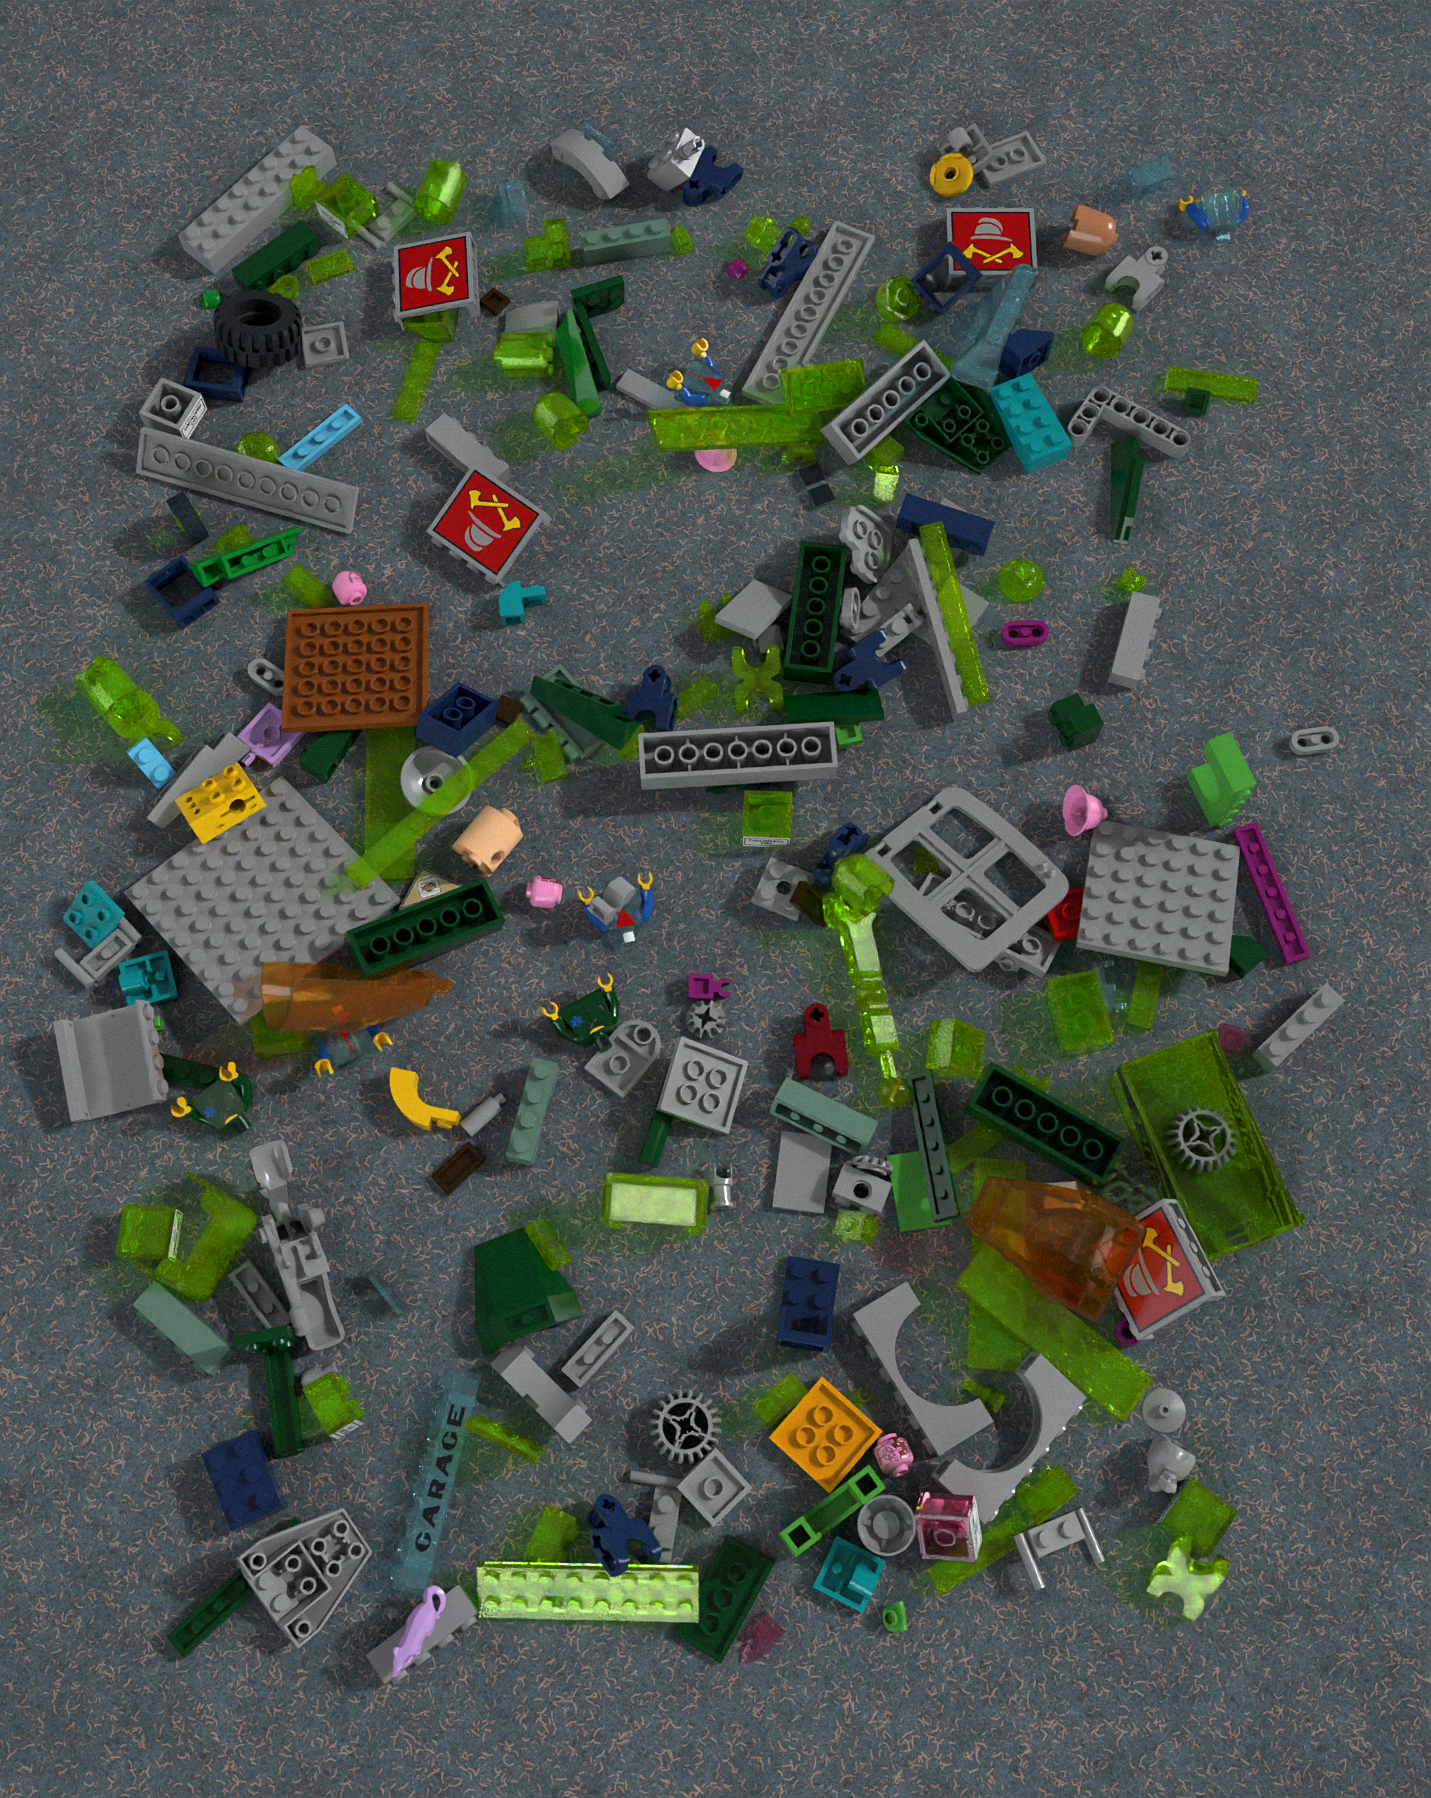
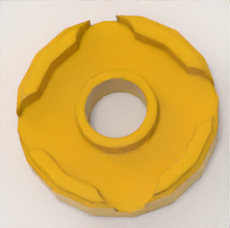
M960 153L943 155L931 168L930 183L938 194L951 198L967 190L972 182L973 168L968 159ZM950 171H956L954 178L946 179Z

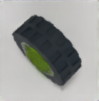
M183 491L166 500L176 524L181 532L185 533L193 546L209 538L200 514L195 506L190 503Z

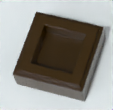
M492 288L482 298L479 305L497 317L510 303V298Z
M502 694L498 700L496 719L512 727L523 709V704Z

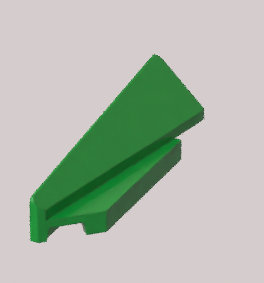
M570 308L555 333V338L573 401L577 400L578 418L582 420L601 415L602 407L572 308Z
M292 526L188 563V566L203 587L209 586L224 576L226 579H232L291 556L294 550L292 546L297 534L301 533V526Z

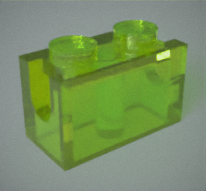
M547 1504L523 1557L552 1571L555 1570L556 1566L561 1568L568 1552L564 1551L568 1540L574 1541L580 1528L579 1525H576L578 1519Z

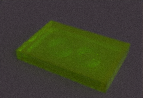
M480 1413L468 1417L463 1426L535 1465L543 1461L548 1453V1449Z

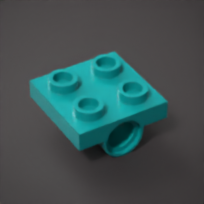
M87 881L62 919L94 950L114 931L125 913L94 881Z
M168 950L118 963L121 973L119 975V982L122 992L126 996L128 1006L134 1005L135 1000L138 999L149 1001L150 1006L180 998L171 955Z
M836 1535L813 1588L863 1613L875 1590L886 1561Z

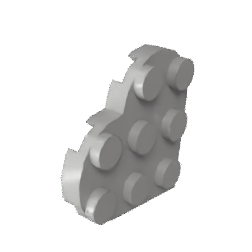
M862 505L845 508L842 511L839 538L842 543H846L852 550L853 561L850 563V569L863 582L869 585L878 583L889 568L894 528Z

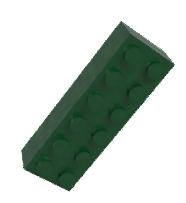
M808 541L800 542L783 680L830 685L847 546Z
M485 877L348 930L345 933L344 942L364 985L500 931L505 923V919Z
M990 1062L984 1067L961 1110L1094 1189L1105 1185L1127 1141L994 1062Z

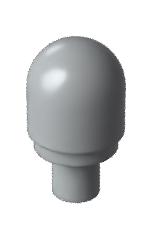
M334 1363L326 1367L316 1365L303 1373L301 1384L305 1387L328 1372L337 1373L338 1369Z

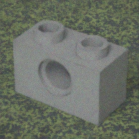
M844 1164L831 1197L836 1198L835 1203L847 1208L853 1205L860 1208L859 1212L873 1218L874 1214L880 1216L892 1183ZM863 1187L866 1189L868 1196L860 1199L855 1196L854 1189Z

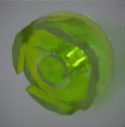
M895 275L885 280L876 291L875 306L878 313L887 321L903 322L912 318V315L918 311L919 295L910 285L912 284L911 280L904 275Z
M254 431L245 434L240 438L235 448V453L280 465L278 462V458L282 455L280 447L272 436L264 432Z

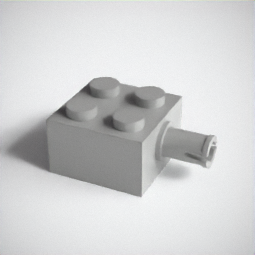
M686 127L679 132L675 131L667 140L663 139L656 148L658 152L649 163L650 170L646 177L663 191L667 192L683 183L693 173L704 149V140H700V136H696Z

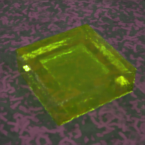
M917 847L913 872L929 874L931 871L937 874L939 860L925 848Z

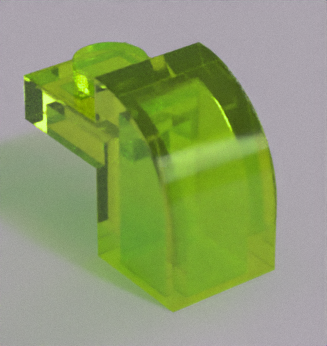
M791 1371L753 1405L751 1411L766 1429L770 1430L809 1391Z

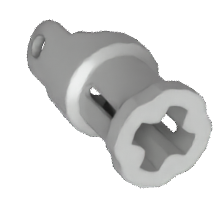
M711 1163L710 1187L712 1188L713 1202L710 1204V1208L713 1210L732 1209L733 1203L731 1202L730 1187L733 1186L732 1166L727 1164V1178H721L716 1175L715 1163Z

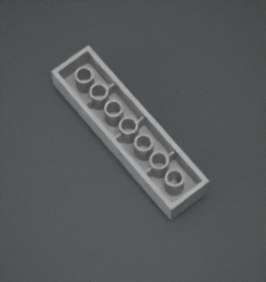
M301 125L178 235L184 251L212 273L216 274L337 165L333 148Z
M834 722L638 733L642 790L837 777L838 762Z

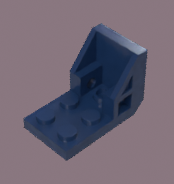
M788 1256L775 1345L828 1353L832 1339L833 1310L840 1264Z

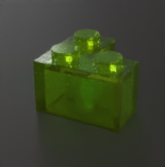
M565 218L543 221L544 235L523 238L528 272L571 266Z

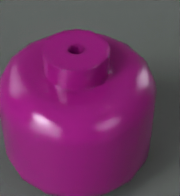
M737 258L735 261L731 260L726 266L728 268L727 275L737 280L744 278L749 272L748 264L740 258Z

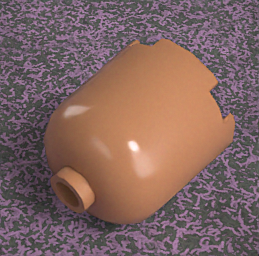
M1076 205L1070 222L1074 224L1070 232L1066 231L1062 246L1091 256H1102L1108 251L1110 246H1115L1119 234L1115 233V220L1112 216L1085 205Z

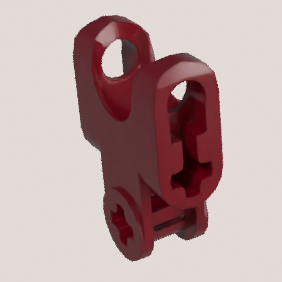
M821 1003L810 1004L803 1016L804 1033L793 1034L798 1080L805 1081L809 1079L811 1060L816 1056L830 1058L835 1064L837 1076H847L849 1065L844 1030H831L829 1011L825 1005ZM813 1013H817V1016L821 1017L819 1022H815V1019L812 1018Z

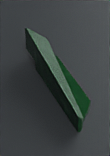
M1132 437L1111 444V542L1128 545L1145 459L1136 457L1139 437Z
M534 676L530 691L532 696L618 750L623 749L639 726V721L619 714L622 706L620 703L564 680L555 679L554 682H551L539 676Z

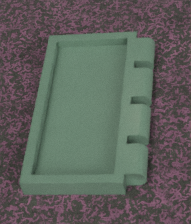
M561 663L542 676V678L554 682L555 679H560L581 687ZM532 685L523 691L524 696L519 702L523 704V707L529 714L538 709L532 717L544 731L552 725L547 734L558 747L567 742V745L562 748V752L572 763L578 758H581L583 761L607 743L530 694Z

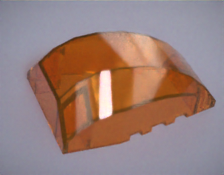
M987 1176L964 1221V1224L989 1246L995 1248L1002 1255L1001 1257L1019 1269L1022 1275L1030 1282H1034L1047 1297L1096 1323L1100 1319L1147 1230L1134 1217L1098 1195L1050 1184Z

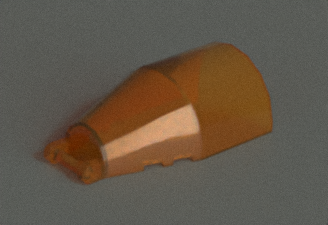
M262 961L261 968L262 1009L266 1024L272 1032L355 1033L426 1009L430 1004L433 993L446 994L453 987L449 979L437 977L430 970L403 969L378 980H362L358 970L344 969V964Z

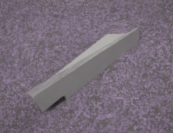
M226 729L221 732L211 747L201 742L153 802L155 806L146 818L161 829L165 828L181 813V810L174 801L175 799L197 787L204 780L222 772L227 766L237 763L250 751V748Z

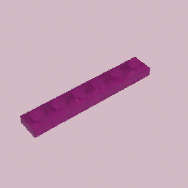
M1257 822L1234 828L1232 834L1237 846H1240V854L1285 966L1309 959L1311 954Z

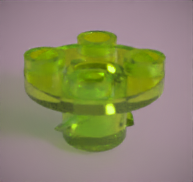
M1014 559L1007 562L1001 568L997 582L1001 593L1006 598L1022 604L1036 599L1041 594L1045 584V577L1041 568L1034 562L1026 559Z

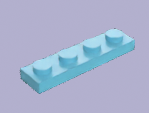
M347 404L343 405L278 458L279 464L303 471L362 423L361 417Z

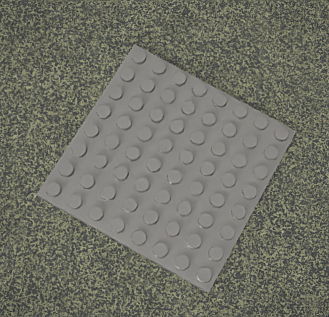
M280 776L259 792L266 804L264 808L205 844H202L199 838H196L124 892L127 898L240 1026L345 945L344 937L346 931L379 919L401 901L283 776Z

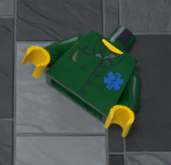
M608 972L609 982L606 984L601 983L599 975L597 977V982L604 988L603 992L599 988L559 1010L557 1004L549 1001L553 1006V1011L550 1014L546 1012L544 1007L541 1008L542 1014L551 1018L550 1022L561 1038L573 1044L580 1043L584 1048L595 1044L600 1053L612 1048L613 1044L608 1036L615 1031L614 1025L619 1020L620 1004L615 989L611 987L613 978Z
M229 1062L228 1070H225L222 1066L220 1067V1079L190 1100L191 1104L187 1106L186 1099L179 1097L177 1098V1104L181 1107L171 1105V1112L176 1117L185 1115L218 1130L231 1123L240 1135L252 1126L243 1114L254 1106L252 1101V1082L240 1071L236 1070L234 1062Z

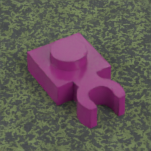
M689 973L687 975V1000L702 999L710 1001L713 1000V994L720 998H728L731 992L722 991L721 985H729L731 980L722 978L715 982L714 974Z

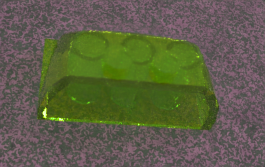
M863 358L830 359L777 368L779 387L785 404L786 416L845 408L866 389Z

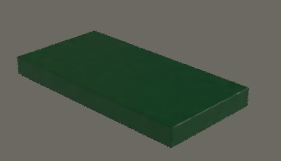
M878 688L873 691L859 689L847 692L835 691L783 696L787 724L819 722L846 724L884 720V710Z
M727 1534L673 1635L717 1662L722 1663L775 1562Z

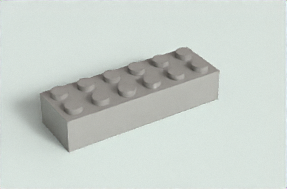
M922 340L908 350L822 427L820 431L849 466L862 458L952 375L926 341Z

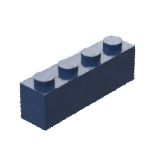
M907 493L898 514L896 528L907 534L913 533L922 536L929 541L934 540L944 543L950 548H959L972 555L984 556L993 533L995 521Z

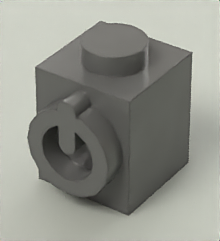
M771 624L755 640L751 639L754 657L759 656L760 662L783 659L784 647L787 646L785 632H780L779 624Z

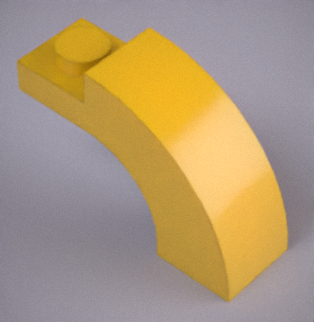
M391 1067V1093L397 1106L409 1121L428 1131H432L434 1122H437L436 1126L445 1129H451L452 1125L459 1126L461 1116L458 1111L433 1107L419 1099L417 1093L419 1076L416 1072Z

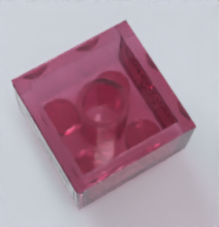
M921 1492L914 1512L921 1557L923 1559L976 1563L982 1543L976 1497L974 1495Z

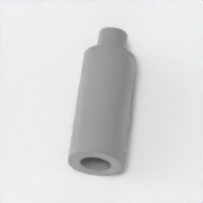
M501 1093L495 1098L489 1096L459 1124L472 1137L502 1110L500 1106L506 1101V1098Z

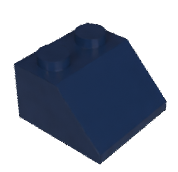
M1019 329L1013 334L1009 333L1001 342L1002 346L998 355L997 367L1010 380L1032 372L1048 360L1054 334L1049 331Z

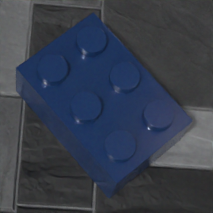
M457 682L419 714L415 737L457 758L494 726L499 702Z
M250 1430L201 1454L232 1532H239L288 1508L257 1431Z

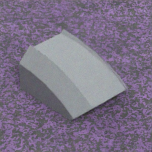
M559 301L526 304L506 312L504 336L510 346L558 348L555 333L558 330V318L560 315Z

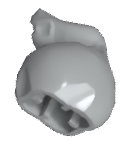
M1162 1433L1152 1440L1147 1454L1149 1470L1148 1487L1150 1491L1159 1492L1163 1490L1167 1493L1175 1494L1177 1482L1185 1479L1190 1474L1196 1462L1195 1455L1188 1448Z

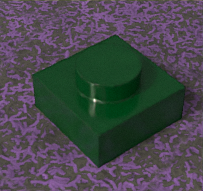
M1188 387L1182 410L1206 414L1211 391Z

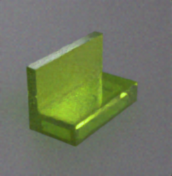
M702 676L678 694L679 707L676 718L680 723L718 696V684L713 682L710 685Z

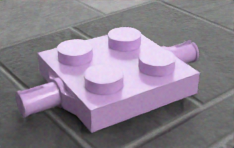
M268 703L237 736L239 740L250 748V751L240 762L249 767L258 757L275 768L306 732L283 733L281 729L282 710Z

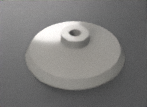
M1165 1388L1155 1389L1144 1398L1142 1416L1152 1430L1163 1434L1172 1433L1178 1430L1185 1420V1405L1179 1395L1172 1390Z

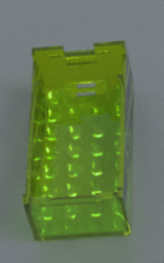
M1216 1029L1122 1063L1107 1081L1160 1200L1177 1199L1210 1265L1285 1237L1307 1224L1304 1214H1299L1224 1056L1217 1041L1220 1037ZM1193 1104H1197L1201 1110L1204 1104H1208L1209 1111H1212L1214 1107H1218L1217 1114L1219 1116L1224 1112L1227 1113V1117L1224 1119L1225 1122H1234L1229 1129L1237 1130L1238 1132L1235 1137H1232L1238 1141V1145L1232 1147L1236 1153L1234 1156H1229L1231 1161L1228 1164L1222 1163V1169L1217 1170L1213 1166V1171L1207 1173L1203 1166L1202 1172L1197 1173L1195 1165L1190 1170H1187L1188 1162L1177 1163L1181 1157L1179 1154L1171 1156V1152L1175 1147L1167 1146V1142L1173 1138L1168 1137L1166 1134L1168 1130H1173L1169 1123L1176 1121L1174 1116L1177 1112L1183 1114L1182 1109L1184 1107H1188L1192 1111ZM1197 1120L1201 1121L1206 1127H1214V1125L1207 1121ZM1188 1123L1183 1127L1182 1136L1184 1143L1191 1138ZM1200 1134L1194 1142L1198 1140L1200 1142L1204 1140L1205 1142L1210 1135L1205 1137V1135L1201 1136ZM1220 1134L1213 1139L1216 1146L1214 1150L1217 1154H1219L1222 1147ZM1198 1149L1190 1150L1197 1156L1208 1157L1207 1155L1204 1156ZM1243 1226V1232L1226 1238L1224 1233ZM1247 1235L1249 1241L1230 1247L1229 1241Z

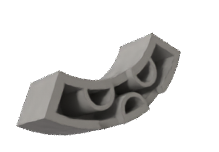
M568 129L550 143L554 157L580 172L593 187L595 195L602 200L613 198L630 185L615 161L610 162L603 155L604 149L593 139L590 141L585 139L583 132Z
M512 1341L490 1365L523 1398L528 1394L525 1400L570 1444L592 1421L585 1413L588 1407L578 1397L572 1400L532 1360L535 1355L526 1345L520 1348Z

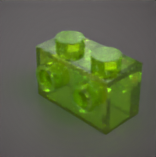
M753 216L743 236L750 241L753 247L765 253L768 258L769 251L785 229H780L776 225L777 222L770 216ZM792 236L788 239V245L793 241Z

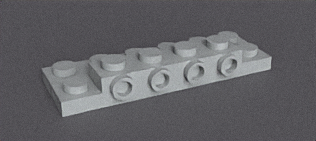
M930 871L919 892L923 896H927L946 879ZM966 889L962 890L940 909L947 917L978 940L986 939L1006 922L1005 918L981 897ZM1033 925L994 961L998 962L1005 971L1013 970L1018 972L1021 967L1043 979L1063 940L1054 942L1051 933Z

